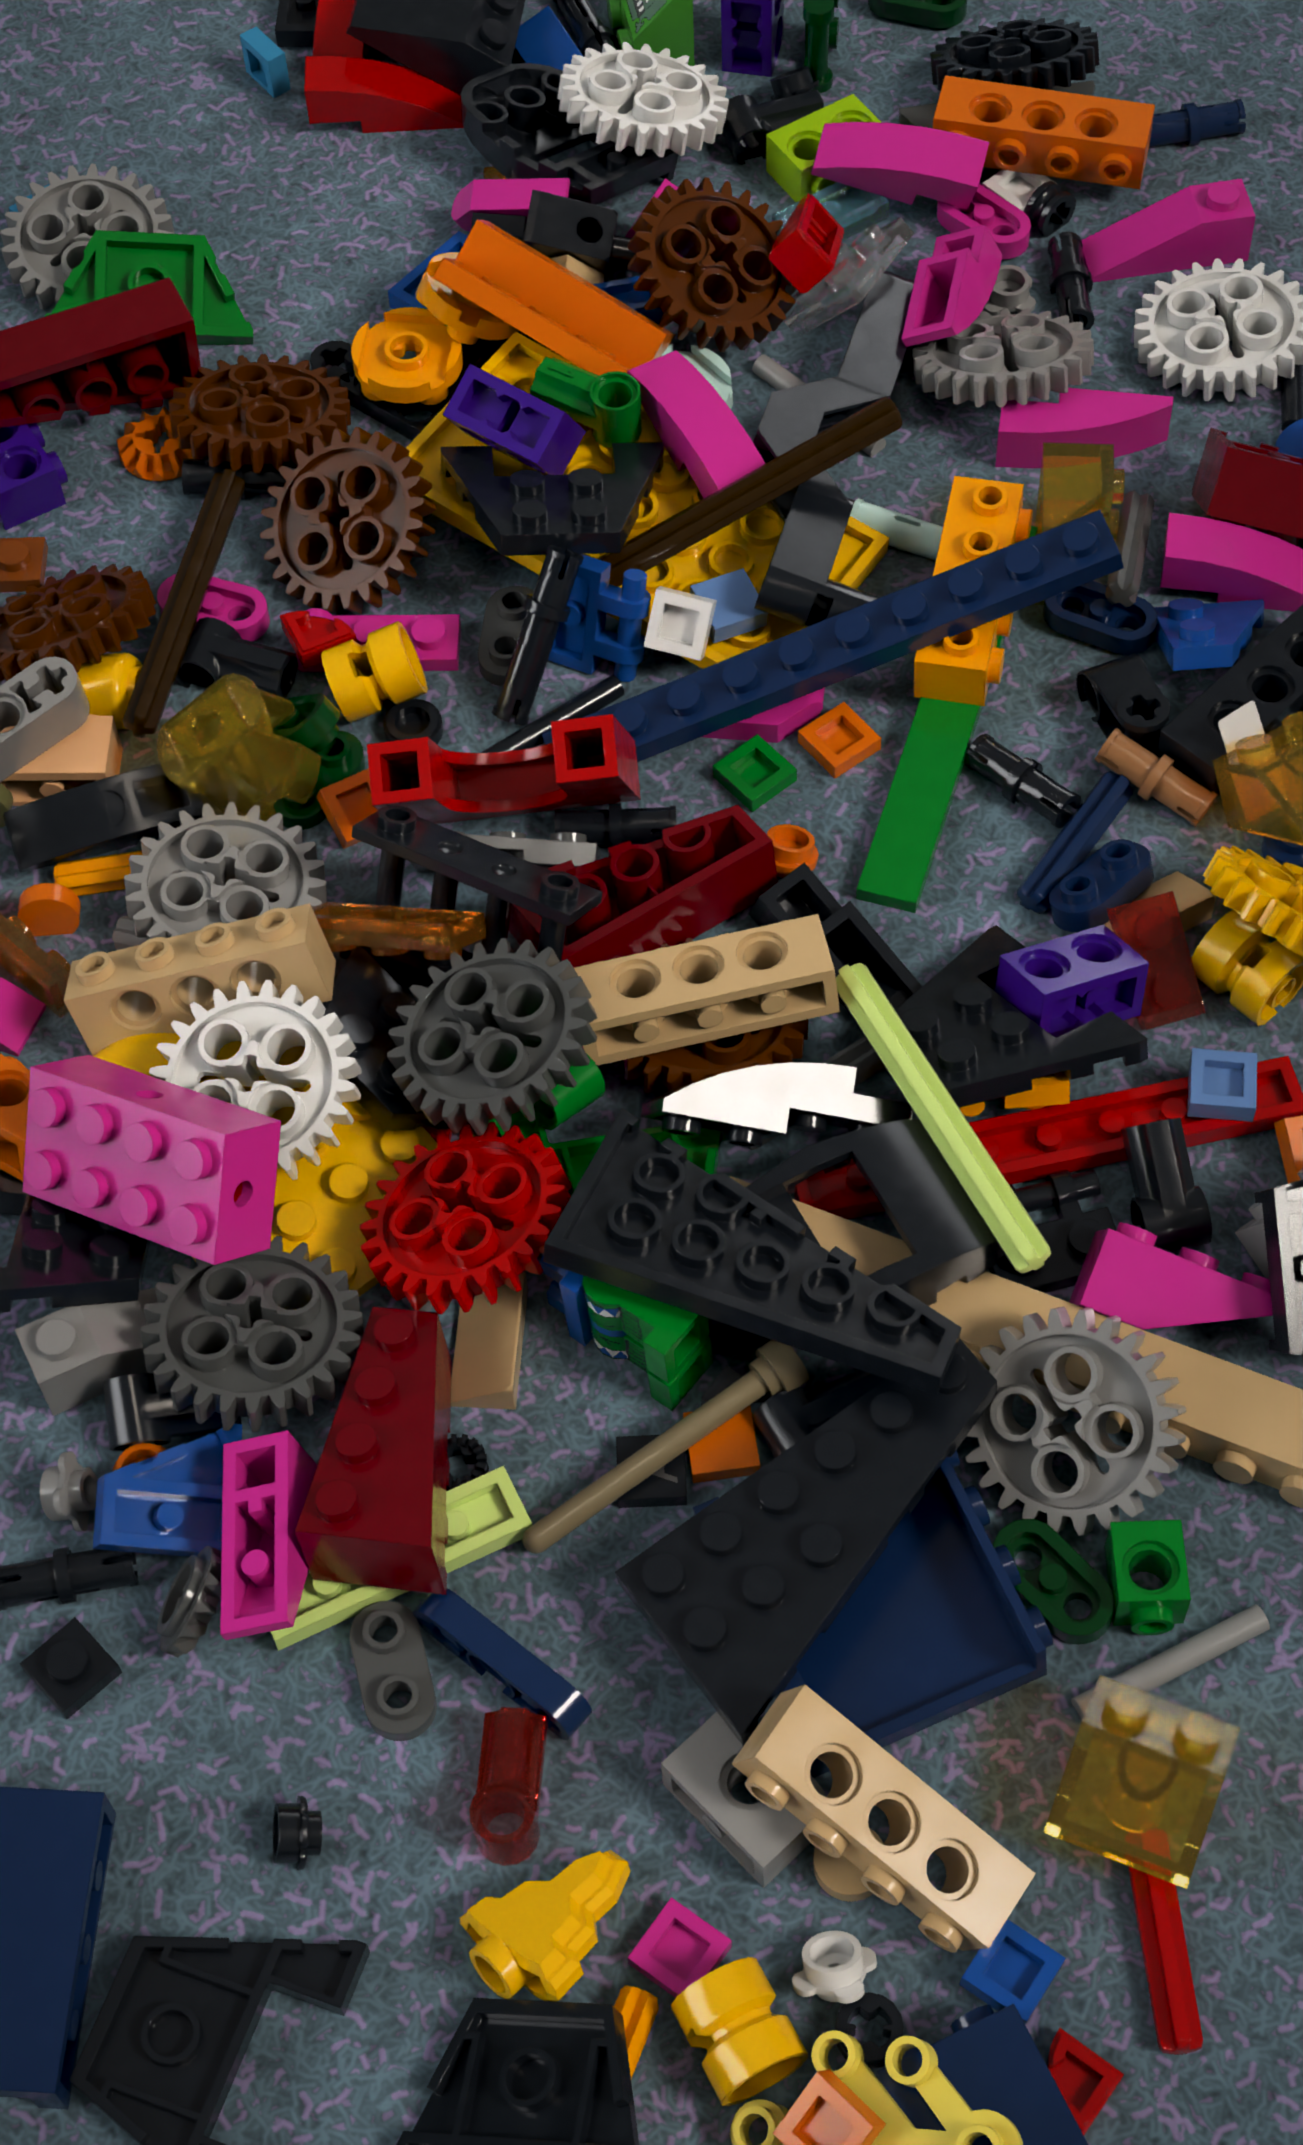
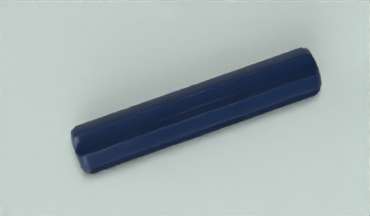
M1112 771L1102 775L1017 889V895L1021 900L1020 905L1038 914H1042L1049 909V893L1051 889L1083 863L1133 795V790L1129 785L1130 781L1124 775H1118Z

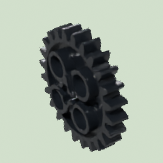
M1040 18L1036 21L1025 19L1009 22L1001 21L997 23V27L993 28L981 25L978 26L977 32L961 31L960 38H946V44L936 45V51L930 53L933 85H938L939 91H941L945 75L1053 90L1052 87L1054 86L1070 87L1071 80H1085L1086 74L1094 73L1095 66L1100 64L1097 32H1091L1090 26L1080 28L1079 22L1064 25V19L1051 23H1045V18Z

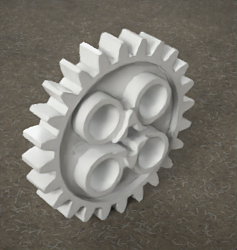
M623 42L622 50H616L611 45L605 43L603 44L602 53L588 47L585 50V57L574 54L571 64H564L557 97L560 100L559 110L567 112V123H580L579 133L581 135L595 132L597 134V144L611 140L616 142V151L620 152L627 146L634 147L638 156H642L646 149H653L659 157H664L665 149H671L676 154L683 156L686 146L696 151H701L703 142L713 144L716 134H722L729 99L725 98L726 87L718 86L719 77L717 75H705L706 66L704 64L690 66L688 65L689 56L687 55L675 59L670 57V49L668 48L663 49L660 53L652 52L649 44H644L641 50H635L627 42Z
M1217 258L1213 262L1212 269L1204 270L1200 264L1194 262L1192 263V274L1188 276L1175 269L1172 271V284L1157 280L1155 282V295L1144 294L1142 296V308L1135 311L1134 348H1138V362L1147 363V375L1149 377L1163 374V388L1165 389L1181 383L1182 396L1184 397L1190 395L1197 388L1203 390L1204 401H1209L1215 391H1223L1225 398L1229 402L1233 401L1235 390L1243 389L1251 398L1256 397V385L1260 383L1274 390L1277 388V375L1292 379L1294 377L1295 364L1303 365V295H1299L1300 283L1293 281L1284 284V271L1282 270L1276 271L1269 276L1264 275L1265 263L1262 262L1254 266L1252 270H1246L1241 258L1235 261L1232 268H1224L1220 258ZM1215 306L1218 309V315H1215ZM1229 341H1232V352L1229 348Z
M265 980L259 996H254L245 981H240L237 987L236 999L230 1001L217 988L213 990L215 1007L209 1011L196 1002L190 1004L192 1014L196 1019L190 1026L173 1020L171 1026L180 1039L177 1044L158 1043L156 1048L169 1062L168 1065L150 1068L149 1074L152 1077L225 1102H230L231 1104L269 1117L283 1107L295 1108L292 1118L282 1125L280 1129L277 1169L282 1167L292 1180L298 1179L296 1161L304 1157L308 1162L318 1167L321 1164V1160L315 1147L320 1142L336 1148L341 1144L331 1130L334 1123L352 1125L354 1122L353 1117L342 1105V1102H353L361 1099V1093L356 1085L347 1081L362 1073L356 1059L347 1057L356 1049L355 1044L348 1033L339 1034L344 1026L336 1013L333 1012L324 1016L326 1008L316 995L303 1004V995L296 985L292 984L280 998L278 990L271 980ZM235 1041L242 1042L239 1051L233 1057L227 1060H217V1055L224 1045ZM295 1046L305 1047L304 1053L298 1061L290 1065L279 1064L280 1058L286 1050ZM203 1076H216L219 1078L205 1080L200 1083ZM259 1076H264L267 1081H260ZM311 1084L310 1089L306 1092H298L292 1089ZM243 1086L252 1087L251 1091L246 1092Z

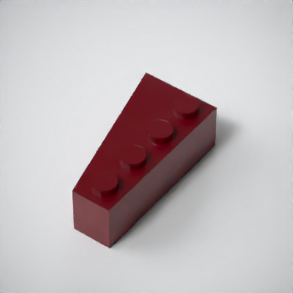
M170 277L1 330L0 428L60 420L65 411L83 410L89 416L109 414L111 405L138 402L141 409L162 407L163 399L173 397L174 388L183 387V378L185 376L198 378V369H201L194 319Z
M739 805L663 829L662 839L644 845L632 844L631 841L609 847L608 857L578 867H574L572 860L548 868L551 871L572 874L578 878L580 883L603 892L599 905L566 928L562 961L568 959L573 968L661 948V945L665 943L670 946L683 944L686 938L694 939L753 905L760 895L778 883L773 840ZM512 904L509 924L510 933L520 945L526 939L531 940L537 950L542 916Z
M374 1306L372 1308L295 1529L312 1579L447 1595V1572L445 1568V1544H448L446 1485H449L450 1468L447 1456V1436L450 1433L452 1362L439 1316L436 1312Z

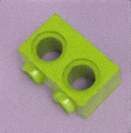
M854 94L766 134V171L797 204L808 193L812 194L816 199L827 200L834 196L840 188L847 186L811 174L825 123H882Z

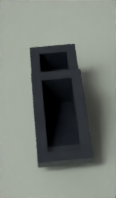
M805 862L760 895L748 913L759 927L784 920L819 914L834 965L835 976L839 975L838 970L846 964L852 966L860 962L866 965L895 1010L922 987L851 901L842 907ZM838 994L839 1002L848 1010V1008L846 1007L843 1000Z

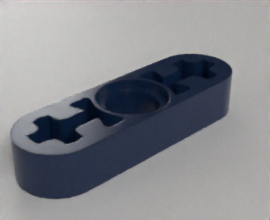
M447 1588V1595L429 1593L413 1611V1615L417 1618L419 1625L428 1634L481 1676L486 1671L506 1686L502 1691L506 1696L559 1738L569 1740L592 1713L591 1706L574 1686Z

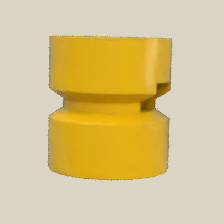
M399 621L369 632L366 644L360 645L352 639L322 651V664L330 689L342 714L351 723L380 712L383 701L386 699L398 705L424 695L428 691L426 678L417 652L406 629Z
M1231 910L1219 919L1205 934L1190 959L1188 969L1192 975L1215 993L1219 994L1230 991L1229 1001L1233 1007L1256 1025H1265L1278 1013L1275 1007L1279 1005L1282 1007L1286 1006L1303 986V957L1292 952L1277 940L1269 942V935L1261 932L1262 927L1256 923L1242 920L1240 914Z
M753 1957L735 1960L704 1975L682 1991L671 2004V2010L690 2046L706 2048L707 2054L702 2061V2069L722 2106H732L744 2102L789 2077L808 2059V2052L788 2016L772 2014L770 2006L776 1994L757 1959Z

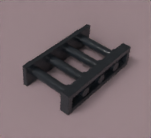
M387 804L355 824L352 829V838L381 849L374 914L341 935L339 957L347 960L353 948L361 945L397 982L409 987L420 985L428 988L433 983L428 971L431 966L439 968L446 973L452 969L450 962L451 953H458L464 961L473 958V953L457 947L451 941L458 882L488 893L481 941L488 954L495 952L501 938H508L512 904L542 916L537 952L540 953L549 946L553 948L561 962L567 926L569 927L599 905L603 892L580 883L578 878L572 874L548 870L420 818L413 810L407 807ZM406 860L434 871L427 934L405 925L399 919Z

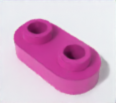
M979 184L968 210L937 201V219L951 233L986 225L1003 255L1002 259L1015 258L1023 254L1028 248L1031 222L1027 214L983 185Z
M176 574L163 581L157 591V601L161 615ZM212 577L197 621L205 617L216 618L233 627L244 640L253 642L262 637L270 624V616L264 595L256 588ZM240 617H247L244 620L234 621Z

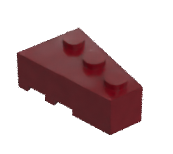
M1210 428L1192 488V496L1205 514L1212 516L1211 519L1266 529V534L1299 546L1301 538L1303 539V458L1278 452L1279 447L1261 443L1260 447L1228 440L1226 438L1228 432Z

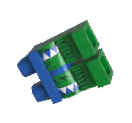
M543 1255L540 1260V1265L543 1269L542 1273L553 1279L546 1293L548 1303L565 1314L569 1336L583 1346H586L593 1338L595 1346L603 1355L613 1359H627L648 1374L651 1397L673 1411L713 1363L711 1340L708 1337L710 1334L708 1318L543 1262Z

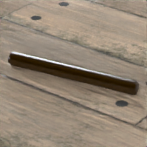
M889 397L881 398L625 542L620 553H606L597 558L611 563L609 584L617 587L623 584V574L626 570L640 569L645 572L900 429L902 418L895 403Z
M226 468L223 473H215L213 475L122 719L124 727L133 731V736L138 738H144L146 734H154L157 731L244 492V479L237 477L235 470Z

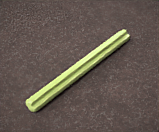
M860 962L852 966L844 965L838 970L839 975L836 977L839 996L1015 1270L1022 1274L1040 1269L1045 1265L1044 1261L1051 1255V1250L1046 1240L867 966Z

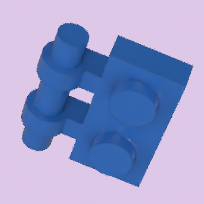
M580 554L584 559L579 567L567 602V606L571 611L567 622L560 623L548 660L591 675L597 669L602 658L614 662L613 675L619 681H633L637 674V666L643 661L645 655V647H643L645 639L641 636L642 620L649 614L651 601L650 593L646 590L647 574L640 569L626 570L623 574L622 588L609 584L611 563ZM606 613L619 617L617 633L605 630Z

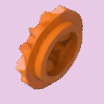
M165 406L158 415L151 416L142 411L140 421L138 423H125L124 436L117 439L122 465L132 475L144 480L167 481L181 477L183 458L193 459L191 448L180 449L178 438L172 437L170 412ZM162 432H166L169 439L165 440L164 446H161L160 453H157L156 447L153 444L158 442Z

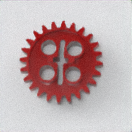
M490 1122L483 1135L475 1136L470 1125L467 1124L462 1128L459 1140L451 1142L444 1132H440L437 1137V1148L428 1151L419 1144L414 1146L416 1161L411 1165L402 1161H395L393 1163L399 1175L395 1181H377L376 1186L384 1199L371 1200L364 1205L371 1220L360 1224L359 1229L367 1240L361 1245V1250L369 1261L368 1265L382 1287L386 1286L396 1301L406 1297L412 1308L417 1311L430 1301L437 1314H443L452 1299H456L463 1312L466 1313L470 1311L475 1296L483 1294L491 1305L496 1304L498 1287L506 1284L510 1289L519 1292L522 1290L518 1277L519 1274L524 1270L538 1275L543 1272L537 1257L540 1253L544 1254V1243L571 1198L568 1190L572 1188V1184L552 1147L545 1148L539 1135L536 1133L525 1139L519 1126L513 1125L502 1136L495 1122Z

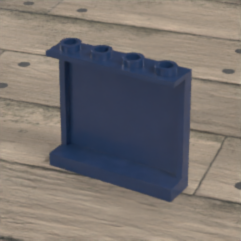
M955 1451L952 1457H946L924 1488V1496L911 1514L906 1513L888 1538L886 1549L827 1631L818 1635L796 1666V1674L784 1689V1691L804 1684L807 1685L882 1748L1047 1675L1046 1648L1053 1645L1049 1628L1036 1605L1025 1609L1015 1589V1586L1021 1584V1577L1012 1555L1004 1544L993 1547L984 1529V1526L990 1524V1517L981 1495L974 1485L963 1488L953 1469L960 1465L957 1451ZM719 1497L713 1498L709 1501H706L700 1505L693 1507L694 1515H696L705 1507L713 1503ZM779 1691L777 1692V1694H776L775 1697H774L775 1700L777 1699V1697L779 1696V1694H780L781 1692H779ZM816 1758L812 1763L810 1775L815 1778L830 1770L823 1761Z
M0 1787V2097L30 2098L38 2108L69 2109L72 2083L69 2079L76 2065L116 1812L104 1792Z

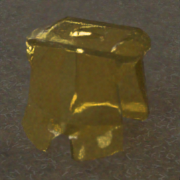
M234 673L223 675L162 725L157 741L158 758L162 770L178 787L191 793L204 794L223 813L229 802L235 803L237 814L246 816L254 805H259L260 818L265 822L277 814L274 804L282 797H287L301 804L307 802L318 780L321 756L301 743L273 733V728L294 711V705L290 700L258 689L249 677Z

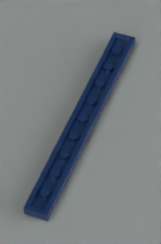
M1097 510L584 717L613 714L635 740L637 762L940 642L944 637L949 636L950 638L1123 569L1121 554L1101 510ZM552 731L542 733L544 743H552Z

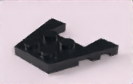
M663 442L612 443L613 474H601L594 469L582 468L570 472L569 475H543L535 470H519L511 474V476L494 475L492 446L441 447V472L446 478L453 477L456 484V493L463 502H471L475 508L476 521L501 556L546 555L548 545L560 546L562 548L561 553L564 554L566 548L578 554L620 553L639 516V504L642 498H647L653 488L655 472L660 473L663 468L664 445Z
M997 925L989 928L895 1010L959 1108L1032 1090V1079L1062 1072L1071 1080L1093 1075L1095 1063L1123 1057L1125 1066L1141 1063L1148 1059L1147 1038L1112 1011L1060 1037L1055 1038L993 990L996 988L1000 955L1026 948Z
M0 1169V1214L20 1216L7 1266L4 1268L0 1267V1313L10 1312L13 1300L50 1297L52 1308L138 1300L150 1240L22 1192L23 1182Z
M134 1936L69 2081L140 2145H226L210 2139V2136L271 1992L278 1991L344 2016L369 1957L370 1950L368 1945L357 1940H339V1944L303 1943L302 1939H274L273 1943L231 1942L229 1938Z
M473 1998L427 2086L433 2093L413 2131H403L396 2144L639 2145L623 2015L612 2004Z

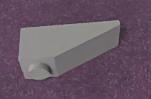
M155 1288L140 1290L137 1301L64 1307L15 1329L33 1374L53 1416L104 1394V1380L122 1375L148 1373L140 1327L147 1325L144 1312L145 1304L157 1302Z

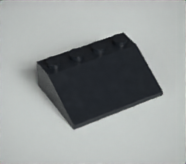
M355 0L346 33L461 95L463 87L470 80L503 66L511 65L525 0Z

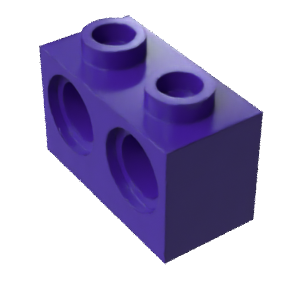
M721 0L722 71L772 77L784 37V0Z
M469 364L443 413L444 417L465 434L488 446H492V448L544 475H563L586 433L566 412L472 364Z
M37 423L0 428V523L5 530L66 504L61 487L62 484L68 482L66 471L55 451L49 453L44 451L45 441Z
M1100 925L1000 955L995 992L1053 1037L1057 1038L1110 1011L1122 1020L1140 1016L1149 962L1105 925Z

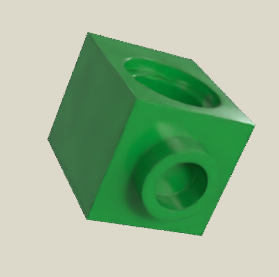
M1181 1520L1110 1522L1104 1549L1108 1584L1114 1597L1113 1626L1131 1625L1132 1632L1136 1634L1159 1635L1171 1631L1174 1628V1624L1184 1623L1191 1596ZM1137 1572L1152 1573L1163 1582L1164 1587L1157 1590L1141 1588L1132 1580L1131 1575Z

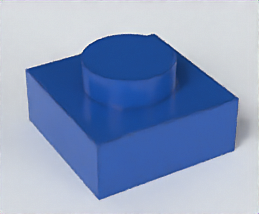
M1007 1919L991 1946L987 1949H979L963 1974L959 1985L991 2005L997 2011L1014 2004L1026 2025L1066 1958Z

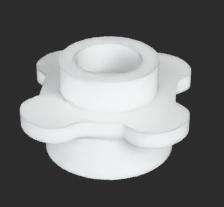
M825 1931L811 1937L804 1944L802 1949L804 1968L793 1975L792 1985L794 1991L802 1997H811L817 1994L818 1997L829 2002L843 2004L856 2002L865 1993L863 1980L866 1974L877 1966L876 1954L868 1947H861L859 1940L850 1933L844 1931Z

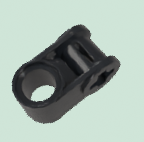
M1133 653L1080 671L1076 678L1079 699L1081 702L1088 701L1096 715L1091 719L1093 722L1098 723L1106 739L1114 729L1118 728L1122 731L1121 733L1156 755L1160 731L1169 721L1171 706L1169 700L1163 695L1150 676L1143 659L1138 654Z

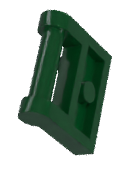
M839 0L803 1V19L805 21L804 67L809 66L813 80H819V85L811 91L818 90L819 93L828 91L833 85V73L828 68V49H837L839 17H834V8H838Z

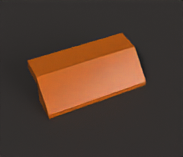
M476 220L457 258H443L433 276L435 280L555 353L598 376L616 371L627 373L632 368L661 357L675 336L674 333L661 327L658 323L493 223L485 220Z

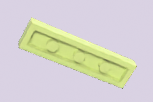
M504 1466L446 1491V1515L448 1518V1544H445L446 1572L450 1573L522 1540L524 1532L532 1526V1522ZM308 1570L293 1627L270 1631L279 1651L358 1615L365 1607L373 1603L389 1601L409 1590L312 1579L311 1573Z

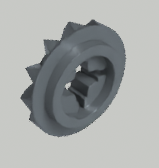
M206 1546L197 1556L191 1555L180 1568L167 1593L158 1619L157 1633L161 1635V1651L178 1658L182 1654H187L193 1650L199 1637L205 1635L211 1617L216 1614V1606L221 1597L222 1551Z

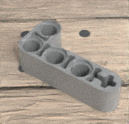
M56 656L42 658L0 685V731L9 726H15L6 733H0V782L79 729L86 722L90 713V704L73 664L66 659Z

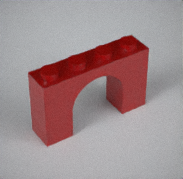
M613 714L552 721V743L506 752L463 753L448 751L438 746L429 737L367 744L372 806L378 810L387 804L407 807L413 810L418 817L435 824L641 800L636 744L633 737Z

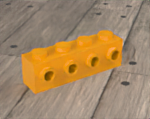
M954 476L933 576L1029 538L1033 510L1023 508L1024 484ZM1013 613L950 638L949 636L944 637L940 642L917 650L914 659V697L984 707L989 683L1000 684L1005 649L996 647L999 636L1009 637Z

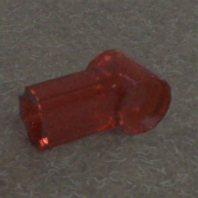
M501 1707L497 1711L485 1713L477 1789L469 1809L472 1830L480 1852L492 1863L502 1866L517 1865L528 1859L537 1848L540 1839L538 1817L548 1720L546 1716L532 1713L527 1708ZM502 1813L518 1814L524 1819L521 1826L511 1834L497 1835L487 1829L493 1818Z

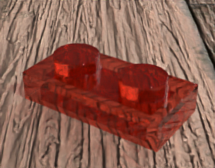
M1173 891L1108 908L1107 912L1113 933L1149 962L1141 1015L1136 1016L1141 1030L1152 1029L1206 1013Z

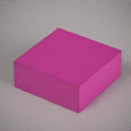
M671 1897L628 1956V1964L676 1998L689 1985L717 1969L731 1949L732 1940Z

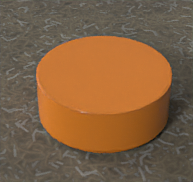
M41 883L33 885L24 890L19 897L18 923L31 936L73 934L80 923V899L71 889L59 884Z

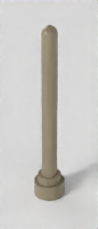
M770 1340L755 1351L757 1358L748 1364L750 1372L530 1526L523 1534L522 1541L524 1547L529 1552L535 1554L545 1551L763 1395L767 1394L769 1397H772L779 1392L785 1390L789 1392L803 1385L810 1377L797 1353L791 1346L774 1340Z

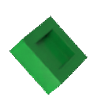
M758 734L712 766L713 777L751 812H754L797 781V769Z

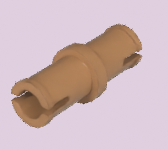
M1118 728L1114 729L1099 750L1095 761L1099 764L1102 763L1118 775H1124L1130 783L1139 788L1137 795L1146 801L1153 797L1196 827L1218 794L1213 791L1210 792L1174 768L1175 760L1166 754L1159 758L1121 733L1122 731Z

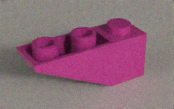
M1119 1222L1116 1231L1107 1228L1095 1232L1069 1301L1083 1308H1093L1094 1312L1107 1317L1119 1316L1121 1317V1322L1142 1330L1273 1316L1269 1279L1244 1272L1241 1281L1217 1272L1219 1260L1185 1247H1181L1180 1253L1177 1256L1155 1247L1157 1239L1155 1234L1123 1222Z

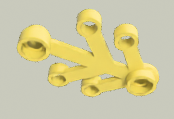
M831 2030L821 2034L813 2045L811 2057L816 2071L830 2069L886 2123L871 2145H972L976 2138L983 2135L990 2139L992 2145H1023L1018 2129L1007 2117L992 2110H972L939 2069L938 2057L934 2048L924 2040L914 2036H901L895 2039L886 2051L885 2066L893 2080L905 2086L916 2088L946 2131L917 2129L864 2062L863 2048L860 2042L853 2036L841 2031ZM843 2042L848 2050V2059L842 2068L833 2071L828 2063L829 2051L835 2044ZM917 2047L922 2055L921 2068L916 2074L906 2076L901 2067L902 2057L907 2050ZM756 2099L745 2103L738 2109L731 2123L730 2138L732 2145H753L749 2138V2128L752 2122L759 2117H763L768 2125L767 2137L760 2145H784L773 2132L789 2110L780 2104L764 2099Z

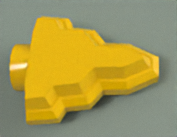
M612 1850L603 1853L598 1851L576 1859L550 1881H525L501 1898L486 1896L470 1907L464 1915L459 1917L460 1924L476 1943L470 1950L469 1956L475 1970L486 1985L503 1999H511L524 1987L543 2001H559L584 1974L580 1961L598 1942L596 1922L617 1904L631 1872L628 1861Z

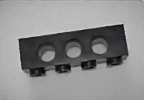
M1303 605L1160 731L1157 757L1161 758L1166 754L1175 760L1174 768L1210 792H1215L1218 796L1225 790H1228L1230 793L1237 792L1239 788L1218 727V722L1249 701H1254L1272 758L1284 749L1291 738L1292 729L1303 720Z

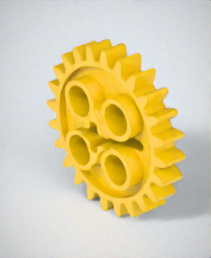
M1221 846L1220 850L1217 849L1203 874L1205 877L1204 884L1212 887L1210 892L1224 899L1222 904L1240 914L1242 920L1256 923L1262 927V933L1276 938L1283 946L1303 957V868L1288 862L1281 865L1268 855L1264 859L1251 849H1247L1246 852L1236 846H1232L1231 849Z

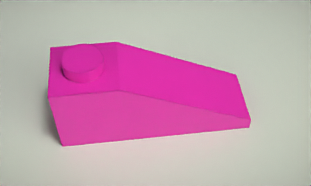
M1234 179L1188 186L1083 239L1082 252L1084 263L1088 272H1091L1093 282L1171 272L1175 269H1192V263L1197 262L1202 267L1213 266V262L1217 258H1220L1223 264L1235 263L1238 258L1248 261L1256 215L1243 180Z
M288 1430L223 1444L220 1635L225 1640L293 1627L309 1570L295 1529L318 1465Z

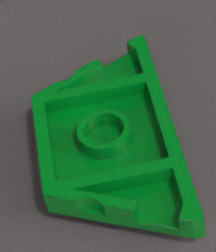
M96 230L84 249L82 262L73 268L63 285L64 292L51 314L47 312L45 315L46 317L170 277L194 319L197 344H253V328L250 322H246L235 301V293L226 276L220 272L216 264V256L205 235Z

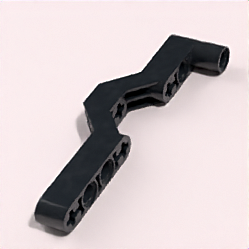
M877 267L838 375L771 392L753 441L765 463L881 398H890L907 349L901 338L914 285L913 280ZM827 470L770 501L784 521V526L758 595L755 609L804 627V625L811 626L880 598L829 579L855 500L845 497Z

